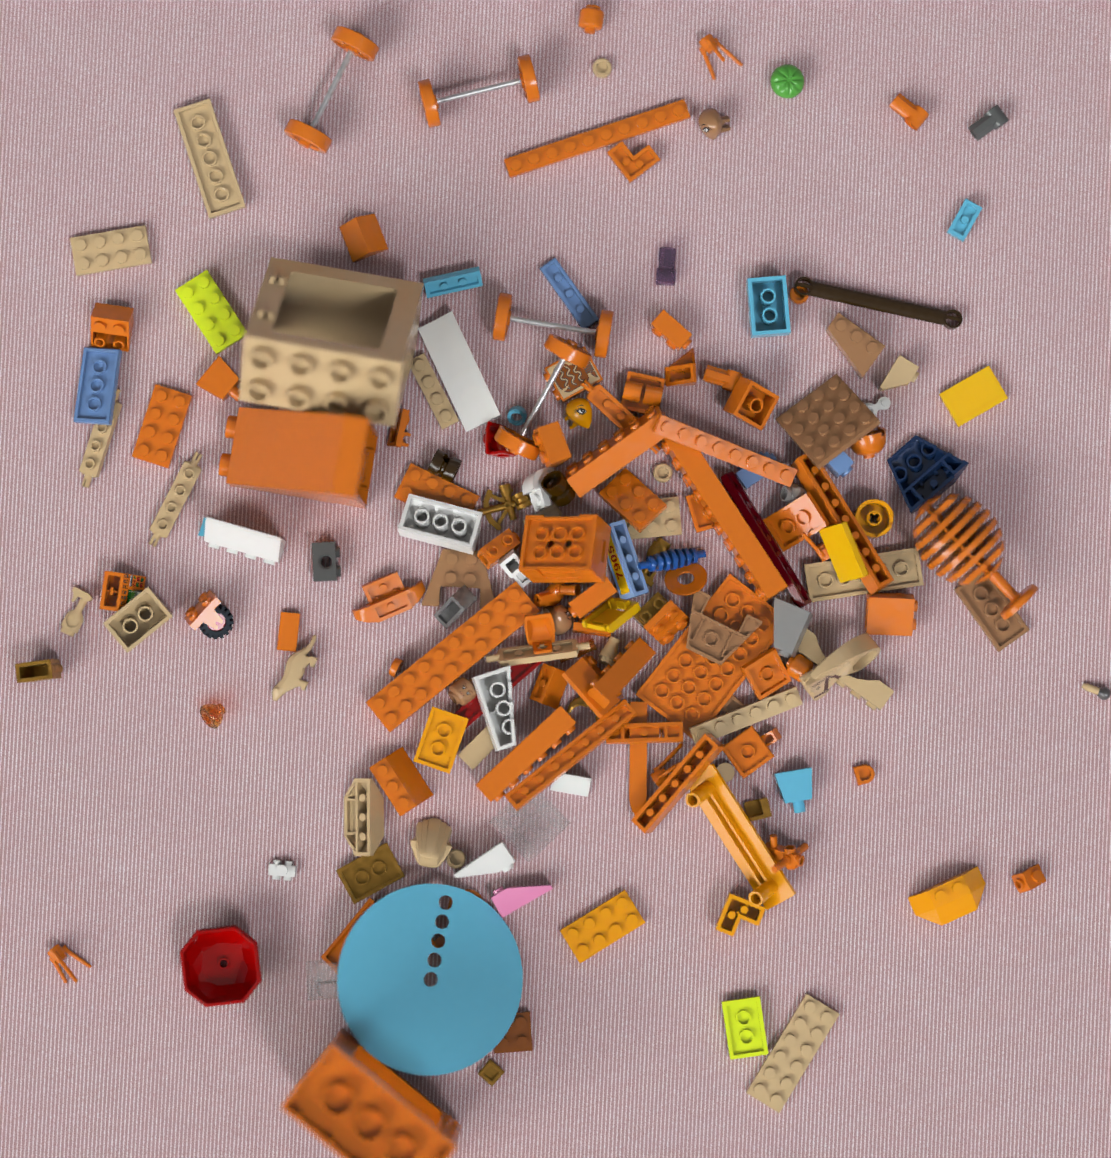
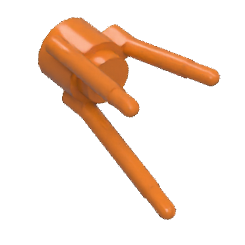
M711 34L706 35L699 41L701 46L699 50L705 59L713 80L716 79L707 52L709 54L715 52L721 61L724 62L725 58L719 52V47L740 67L743 66Z
M802 533V536L816 551L822 562L830 559L824 542L816 545L810 537Z
M682 743L653 769L654 772L650 774L658 787L668 778L669 773L679 765L680 762L667 770L662 768L683 746Z
M58 943L48 951L49 960L54 964L64 983H67V979L59 964H61L73 981L77 983L78 979L63 961L67 958L66 953L88 968H91V965L69 950L66 945L61 947Z

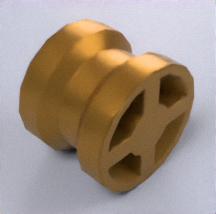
M523 492L512 496L513 501H516L517 511L532 505L529 494L523 495Z

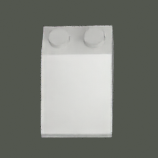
M502 840L455 872L454 876L455 878L499 873L502 870L505 873L514 867L513 863L516 859Z

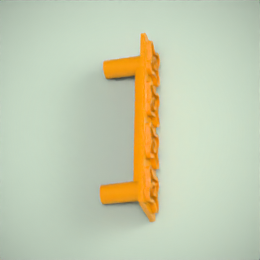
M713 763L710 764L690 787L689 790L691 792L686 795L685 801L692 808L700 805L753 888V891L748 896L749 902L753 906L763 904L766 910L794 896L796 892L782 870H779L777 873L772 872L771 867L777 862Z

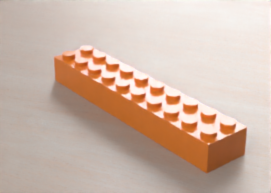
M666 437L663 438L661 441L663 452L671 456L672 466L676 471L680 470L683 477L681 479L686 487L690 486L693 490L692 496L694 500L702 504V511L708 520L711 518L714 523L713 529L718 536L722 535L724 538V546L735 555L733 559L739 568L742 567L744 569L746 580L749 584H754L756 588L754 592L759 600L763 599L766 602L788 587L702 453Z
M515 581L370 698L366 704L387 730L392 732L524 625L525 616L538 614L540 610Z

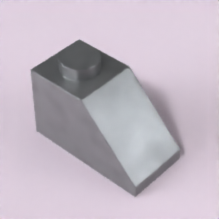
M464 585L433 616L447 629L477 598Z

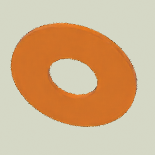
M691 563L676 570H669L664 578L665 586L673 594L691 595L697 593L705 586L707 572L697 563ZM690 573L694 576V580L690 584H681L678 582V577L681 574Z

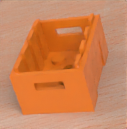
M585 514L574 517L526 515L519 571L533 583L605 582L611 527L598 514ZM551 541H553L554 545L552 547H548V544ZM572 541V545L566 547L567 542Z

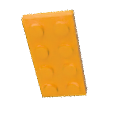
M623 890L562 928L560 932L579 963H582L640 927L645 921L626 890Z

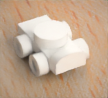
M273 860V864L269 863L268 875H272L274 880H280V876H284L283 880L291 881V877H295L296 866L292 865L293 861H285V865H283L281 860Z

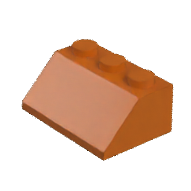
M585 654L565 671L562 676L600 719L624 696L621 690L603 709L587 693L592 688L589 684L596 677L600 679L603 674L598 668L596 660L592 656Z
M403 746L369 767L400 817L434 795Z

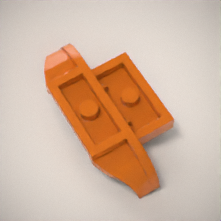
M394 571L362 585L369 603L360 609H353L352 612L358 621L379 623L412 609L419 602L426 588L422 580L411 587H404L398 572Z

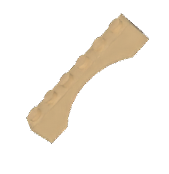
M807 629L797 653L799 652L808 660L818 665L826 657L818 644L816 635ZM846 675L840 677L835 682L842 688L848 687L851 690L850 694L855 698L860 699L862 697L867 701L865 705L874 711L876 708L881 710L894 692L880 680H862Z

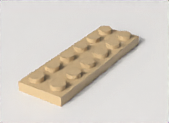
M210 98L173 110L209 219L246 208Z
M916 548L878 553L894 579L887 587L878 592L924 585L919 552ZM832 561L804 565L808 596L812 602L863 595L868 592L860 578L840 583Z
M806 993L746 1093L780 1113L838 1018L839 1013Z

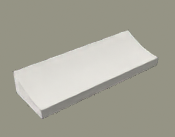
M451 311L418 328L466 433L486 424L488 421L501 417L453 312Z

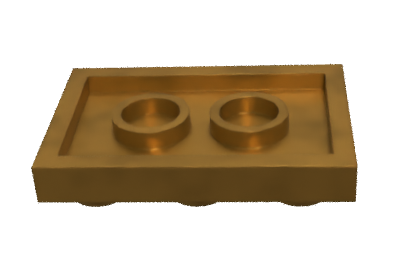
M387 842L377 847L373 856H361L336 870L354 904L405 877Z

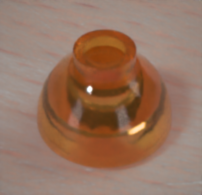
M220 703L217 705L205 704L201 706L200 715L203 721L210 728L217 729L223 721V714L226 713L225 708Z

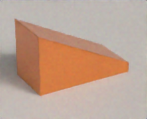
M775 727L763 734L761 738L769 746L782 738V736Z

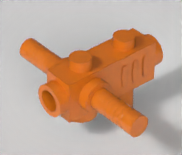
M771 834L770 842L768 841L765 844L777 862L771 867L774 873H777L783 867H786L788 870L801 867L805 860L801 854L809 848L807 843H803L797 848L794 845L777 844L776 834Z

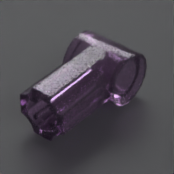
M660 247L656 285L675 286L676 248Z

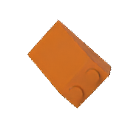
M559 421L538 427L533 431V441L535 445L539 446L540 460L543 464L545 463L546 467H558L572 457Z

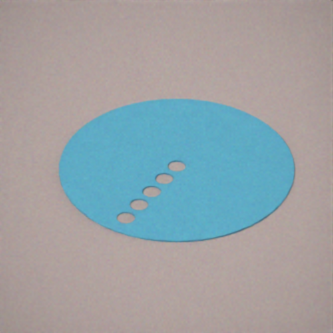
M419 884L401 888L386 895L369 907L348 934L341 951L337 971V990L341 1011L349 1029L361 1046L377 1060L391 1068L423 1076L443 1075L462 1070L490 1053L503 1039L514 1021L521 1000L523 986V970L518 946L502 917L489 904L476 895L461 888L443 884ZM444 895L450 896L453 902L451 908L447 910L439 906V899ZM441 914L446 915L449 919V924L444 929L438 928L435 924L436 917ZM435 934H442L445 938V944L441 948H435L431 943V939ZM431 953H438L441 956V963L438 967H431L428 964V956ZM428 972L435 973L438 978L437 983L432 987L424 983V976Z

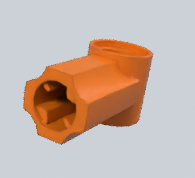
M901 93L889 105L892 110L904 118L905 123L916 131L929 117L925 109L919 105H914Z
M707 365L702 381L721 386L722 389L732 392L740 376L743 377V374Z

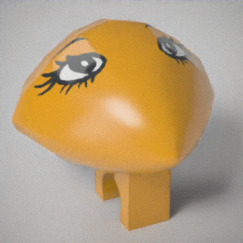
M585 398L571 400L566 405L565 412L567 417L564 418L565 421L570 419L573 422L572 426L569 427L570 430L577 426L589 429L592 422L590 402Z

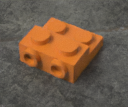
M669 600L643 628L664 646L674 639V635L679 630H683L688 625L690 618L674 602Z

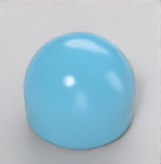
M522 406L511 407L507 414L508 421L515 426L524 424L527 418L526 410ZM518 413L522 416V419L515 421L512 414Z

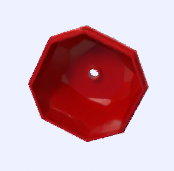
M237 925L197 929L180 951L184 991L205 1007L245 1003L262 981L258 943ZM222 960L227 961L228 965L226 967L221 965Z

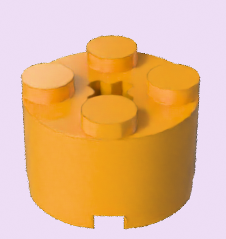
M867 500L860 504L854 512L856 520L869 539L885 535L892 527L893 511L882 500ZM869 515H871V516L876 515V516H877V518H876V522H877V523H875V522H872V523H871V522L869 521L870 518H871Z

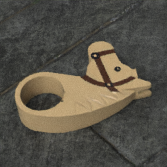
M868 633L858 635L840 646L814 669L802 675L799 679L811 698L817 701L829 692V688L840 677L858 672L869 665L878 656L881 649Z

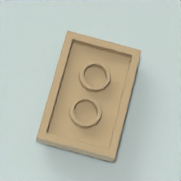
M679 497L660 498L667 504V508L641 533L625 520L631 540L682 535Z

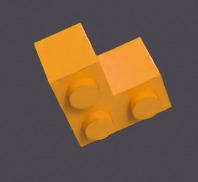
M729 892L715 925V930L734 937L740 919L759 926L766 908L762 905L753 906L749 900Z

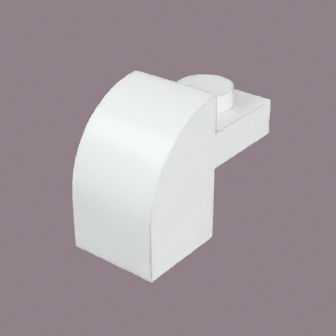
M552 467L542 468L532 473L523 482V495H530L535 512L542 511L551 506L550 498L542 489L541 482L548 473L553 471Z
M512 549L498 561L502 569L521 588L531 582L519 571L520 554L515 549Z

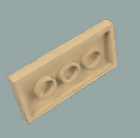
M146 225L70 238L76 276L153 264Z

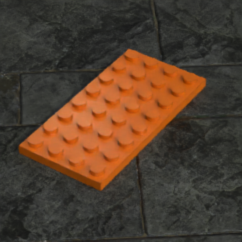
M731 574L726 577L711 596L702 614L737 632L747 614L762 621V624L721 665L686 648L688 626L635 694L668 721L683 722V732L691 739L693 738L689 727L716 717L745 680L746 676L741 667L766 652L774 642V608L763 599L759 600L752 590Z

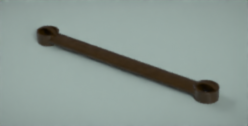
M800 277L794 284V292L800 297L812 296L940 324L949 330L957 329L963 321L961 313L957 310L951 309L946 311L814 282L808 277ZM800 281H806L809 284L800 283ZM797 287H805L810 289L808 293H801ZM952 313V314L957 315L958 317L950 316V315H947V314ZM946 319L955 320L959 323L957 326H950Z

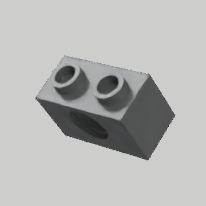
M336 542L312 543L314 582L338 581V577H341V565H337V558L340 557V546H336ZM324 557L332 559V564L329 567L322 565Z

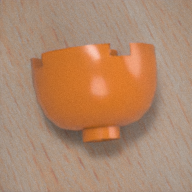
M877 426L878 430L870 431L850 446V448L857 455H863L865 459L874 458L875 454L885 447V428Z

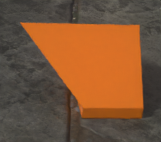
M694 348L669 367H665V383L667 387L696 385Z

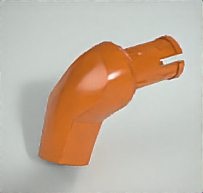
M551 583L544 591L534 595V604L537 607L555 606L565 595L579 596L581 587L579 584Z

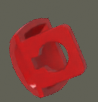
M488 421L483 436L485 453L502 459L515 457V454L506 451V447L494 439V435L501 424Z

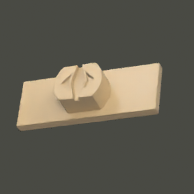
M553 504L535 515L559 517L563 514L559 507Z
M487 726L458 754L472 770L494 749Z

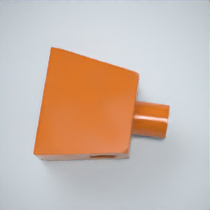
M218 356L196 385L223 401L229 396L237 402L239 401L240 389L237 386L241 380L226 362Z

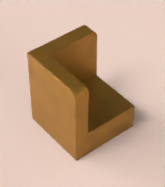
M767 797L744 803L747 817L751 822L772 816Z

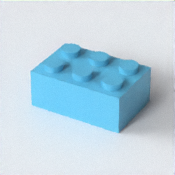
M786 275L747 278L746 287L751 338L789 335L791 329Z

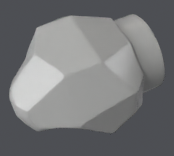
M792 484L791 487L784 486L780 491V499L789 504L807 492L797 484Z

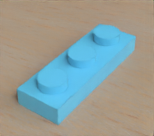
M479 266L423 279L427 298L483 286Z

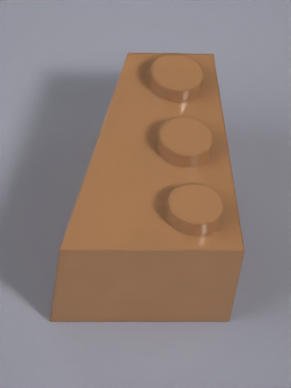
M840 313L836 315L826 329V333L845 356L860 379L864 377L885 347V345Z

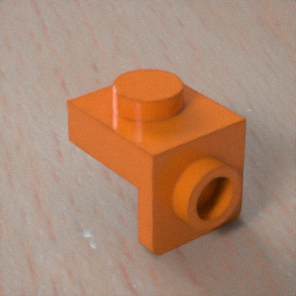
M1035 864L1021 873L1011 876L1019 893L1030 891L1046 882L1039 864Z

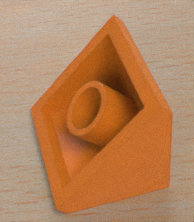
M375 214L355 217L339 227L353 263L388 250Z

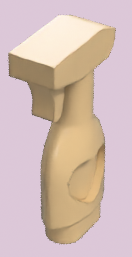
M77 587L72 589L73 598L71 601L75 602L78 597H80L76 608L65 615L60 630L71 637L78 633L83 623L82 611L87 601L93 600L89 593Z

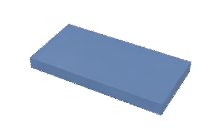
M84 347L73 422L112 425L122 356L120 349Z

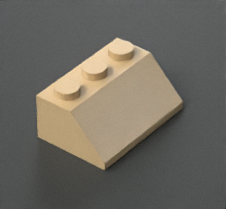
M147 587L103 624L128 653L172 618L173 614L163 601Z

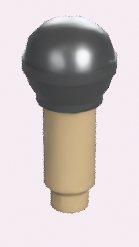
M1083 683L1081 687L1085 691L1096 694L1101 700H1107L1111 696V691L1107 687L1099 688L1088 683Z

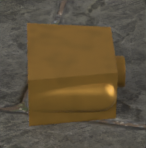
M59 659L15 664L17 683L62 678L63 667Z

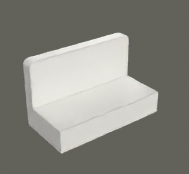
M564 773L551 784L550 790L588 797L592 778Z

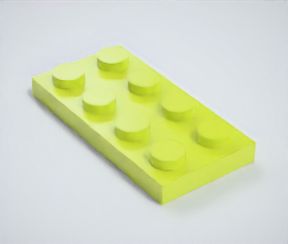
M205 270L175 290L216 355L244 338L245 327L208 270Z

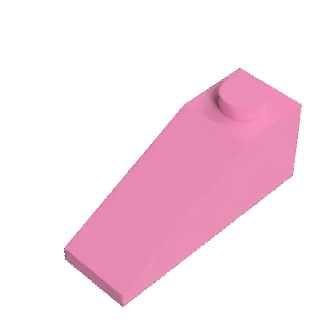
M551 884L514 886L505 889L501 886L493 891L494 895L491 896V899L503 918L550 891L553 887Z

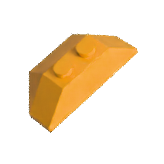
M978 866L916 893L908 897V900L916 916L943 926L976 911L986 883Z

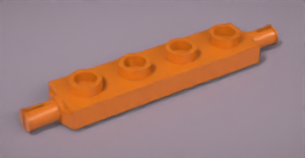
M586 379L580 384L588 391L586 399L619 429H625L629 426L628 423L635 418L630 411L600 384L593 386ZM657 444L650 448L655 454L661 450Z

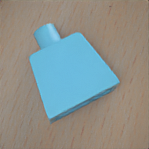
M808 767L774 773L784 803H793L794 813L806 812L804 800L812 799V768Z

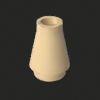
M609 637L598 655L600 663L613 666L615 663L613 659L618 654L620 640Z

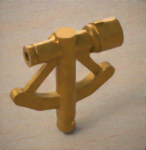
M510 483L499 486L502 497L493 495L490 489L487 490L483 501L484 508L477 509V511L483 513V516H486L488 522L498 531L502 528L500 524L507 512L510 521L517 519L515 512L516 504L511 497L513 489H511ZM490 498L502 502L500 504L489 506ZM504 510L498 522H496L491 514Z

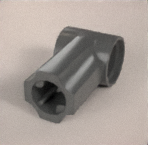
M996 105L968 129L972 136L979 141L994 129L1000 128L1009 119L999 105Z

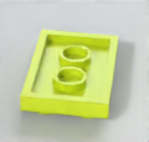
M760 996L721 1001L730 1060L768 1054Z

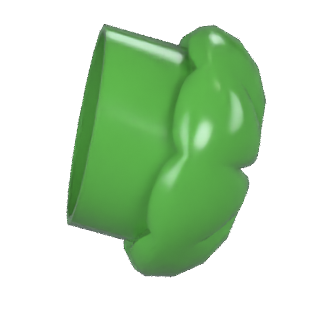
M790 64L781 65L771 75V87L782 98H794L803 90L804 76L796 66Z

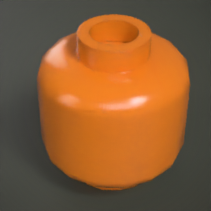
M586 5L585 8L580 10L578 25L584 29V33L595 34V31H600L603 28L605 14L601 7Z
M797 654L795 657H790L785 667L790 677L801 682L799 677L811 671L814 663L804 655Z

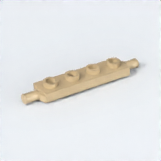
M119 389L116 392L112 425L94 424L79 469L85 475L81 485L83 487L89 488L92 477L97 478L100 475L122 408V404L117 401L121 391Z
M195 452L191 462H183L150 527L151 532L154 534L148 544L156 547L160 537H168L201 472L198 463L203 455Z
M576 639L552 642L553 651L542 654H534L532 645L500 648L497 654L486 655L487 663L498 661L501 667L578 657L579 650L590 649L589 641L578 643ZM541 644L540 647H538V649L547 648V646H544V644Z

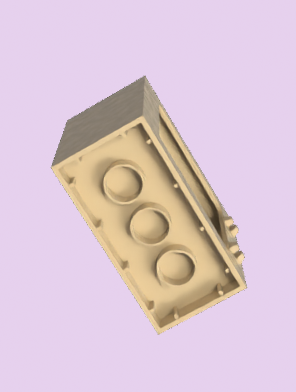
M271 257L244 334L239 400L313 413L341 414L368 418L371 423L395 427L416 349L424 283Z

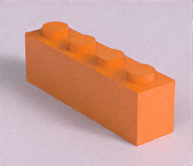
M640 637L635 642L631 640L624 647L626 652L624 654L620 652L613 659L615 664L612 667L608 664L601 672L603 676L600 679L596 677L589 684L592 688L587 693L603 709L656 654Z

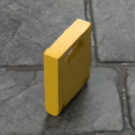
M610 597L582 620V626L584 628L613 633L641 611L639 603Z

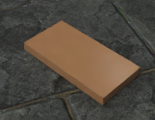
M981 572L970 584L959 585L953 590L997 652H1000L1030 629L1018 612H1015L1006 620L1001 617V611L1010 601L989 579L975 585V582L984 574Z

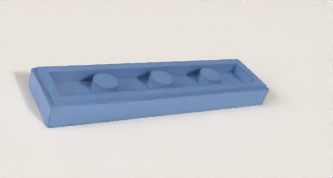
M553 258L540 268V271L580 327L589 328L599 321L597 315L556 258Z

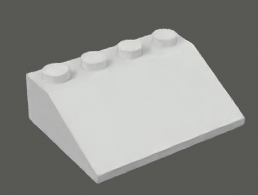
M206 517L204 541L209 543L208 547L218 550L220 546L227 548L226 552L236 555L238 551L246 553L245 557L256 560V557L264 559V563L274 565L275 562L280 563L286 543L284 539Z

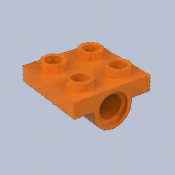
M628 371L621 404L628 411L645 414L644 411L651 406H660L665 379Z

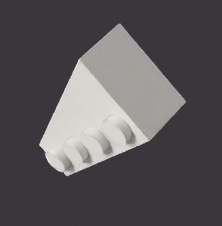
M510 666L472 678L495 752L516 745Z

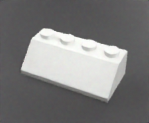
M409 494L398 531L399 535L473 555L479 537L483 513Z

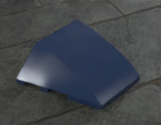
M917 435L887 460L911 514L919 511L920 507L927 500L941 495L951 487L969 464V462L943 451Z

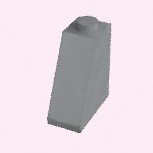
M775 598L774 648L778 651L777 654L785 658L789 656L795 657L813 615L807 610Z

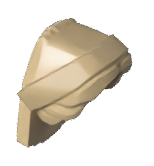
M429 818V820L417 823L415 837L410 841L414 857L420 866L437 868L445 861L452 848L449 842L452 829L447 826V823L441 822L437 818Z

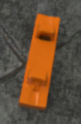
M683 722L627 723L606 740V744L683 742Z

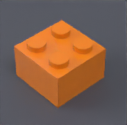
M740 376L723 411L747 425L762 431L780 397L754 381Z

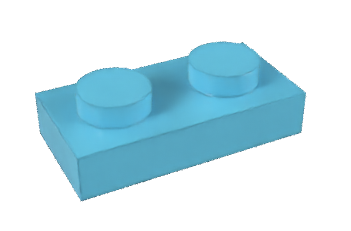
M965 199L947 233L964 242L982 207Z

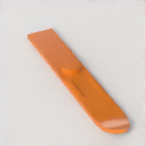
M630 702L631 707L637 713L630 720V723H647V703ZM647 743L630 744L629 800L631 810L636 815L645 805L647 799Z

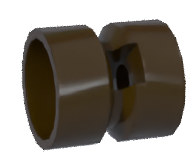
M438 449L427 471L436 476L440 474L442 479L452 483L462 460L453 456L449 458L447 453Z
M560 471L548 473L541 482L542 489L558 507L568 505L576 495V492Z

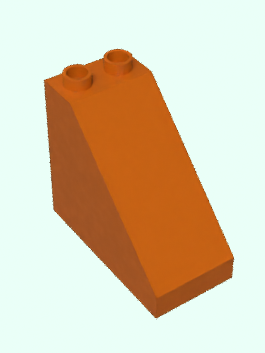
M239 407L238 416L229 415L227 419L225 438L233 439L231 454L222 453L219 476L227 477L226 484L232 487L366 509L379 433L368 418L341 414Z

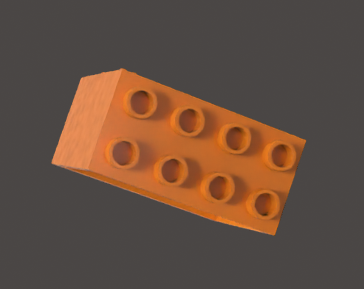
M341 1028L293 1087L281 1105L284 1111L341 1158H449L458 1146L462 1127L456 1119L454 1120L450 1114L445 1113L391 1067L368 1053L357 1039L343 1028Z

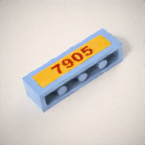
M625 519L608 524L611 527L607 560L620 599L629 600L648 593L649 590L642 570L638 568L639 561Z

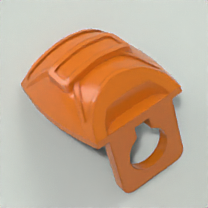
M551 612L525 616V634L529 646H533V653L552 652V642H555V625ZM541 644L547 646V648L538 649V647H540Z

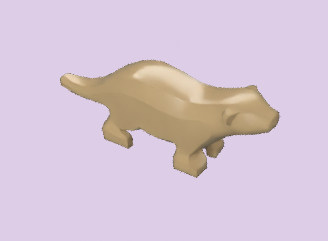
M313 635L306 647L296 651L287 659L284 675L272 689L274 701H278L282 695L296 687H300L303 691L306 690L308 682L303 681L301 678L305 673V668L309 664L314 668L318 658L315 656H307L316 642V635Z

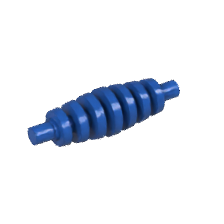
M687 548L669 549L667 552L663 551L660 554L657 553L646 557V561L638 562L639 570L648 569L650 572L655 570H676L691 563H697L698 558L706 557V551H697L695 548H689V550Z

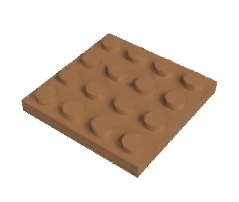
M837 374L776 418L781 428L818 469H821L881 424L873 412Z

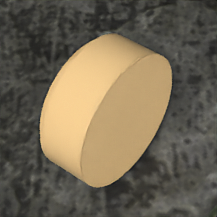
M604 58L597 59L593 64L594 75L598 78H606L610 75L612 70L611 63Z
M665 463L658 464L654 468L653 476L660 483L668 482L672 477V469Z
M721 763L716 767L725 782L733 779L735 771L732 765Z
M459 849L451 850L446 858L447 864L454 869L461 868L466 861L464 852Z

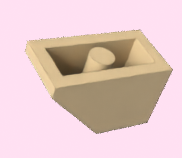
M899 355L878 390L885 391L906 386L910 381L914 383L919 375L917 372L919 366Z

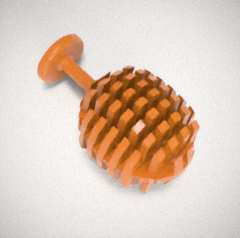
M942 494L927 500L920 507L914 522L924 512L928 514L913 529V538H915L935 521L915 543L916 550L918 551L935 537L920 554L922 561L938 551L927 563V567L932 570L944 561L935 574L941 577L954 568L945 579L951 583L966 573L958 582L959 585L970 584L983 572L984 574L975 582V585L989 579L1010 601L1001 611V617L1004 620L1011 617L1036 593L1038 587L1035 584H1030L1021 592H1017L998 572L1003 557L993 566L991 565L1005 548L1004 540L992 548L1003 534L1001 528L988 535L998 523L996 518L993 517L982 525L991 514L986 508L970 520L982 507V504L978 501L960 514L972 500L968 496L961 498L943 515L941 513L958 498L959 494H949L935 508L932 505Z

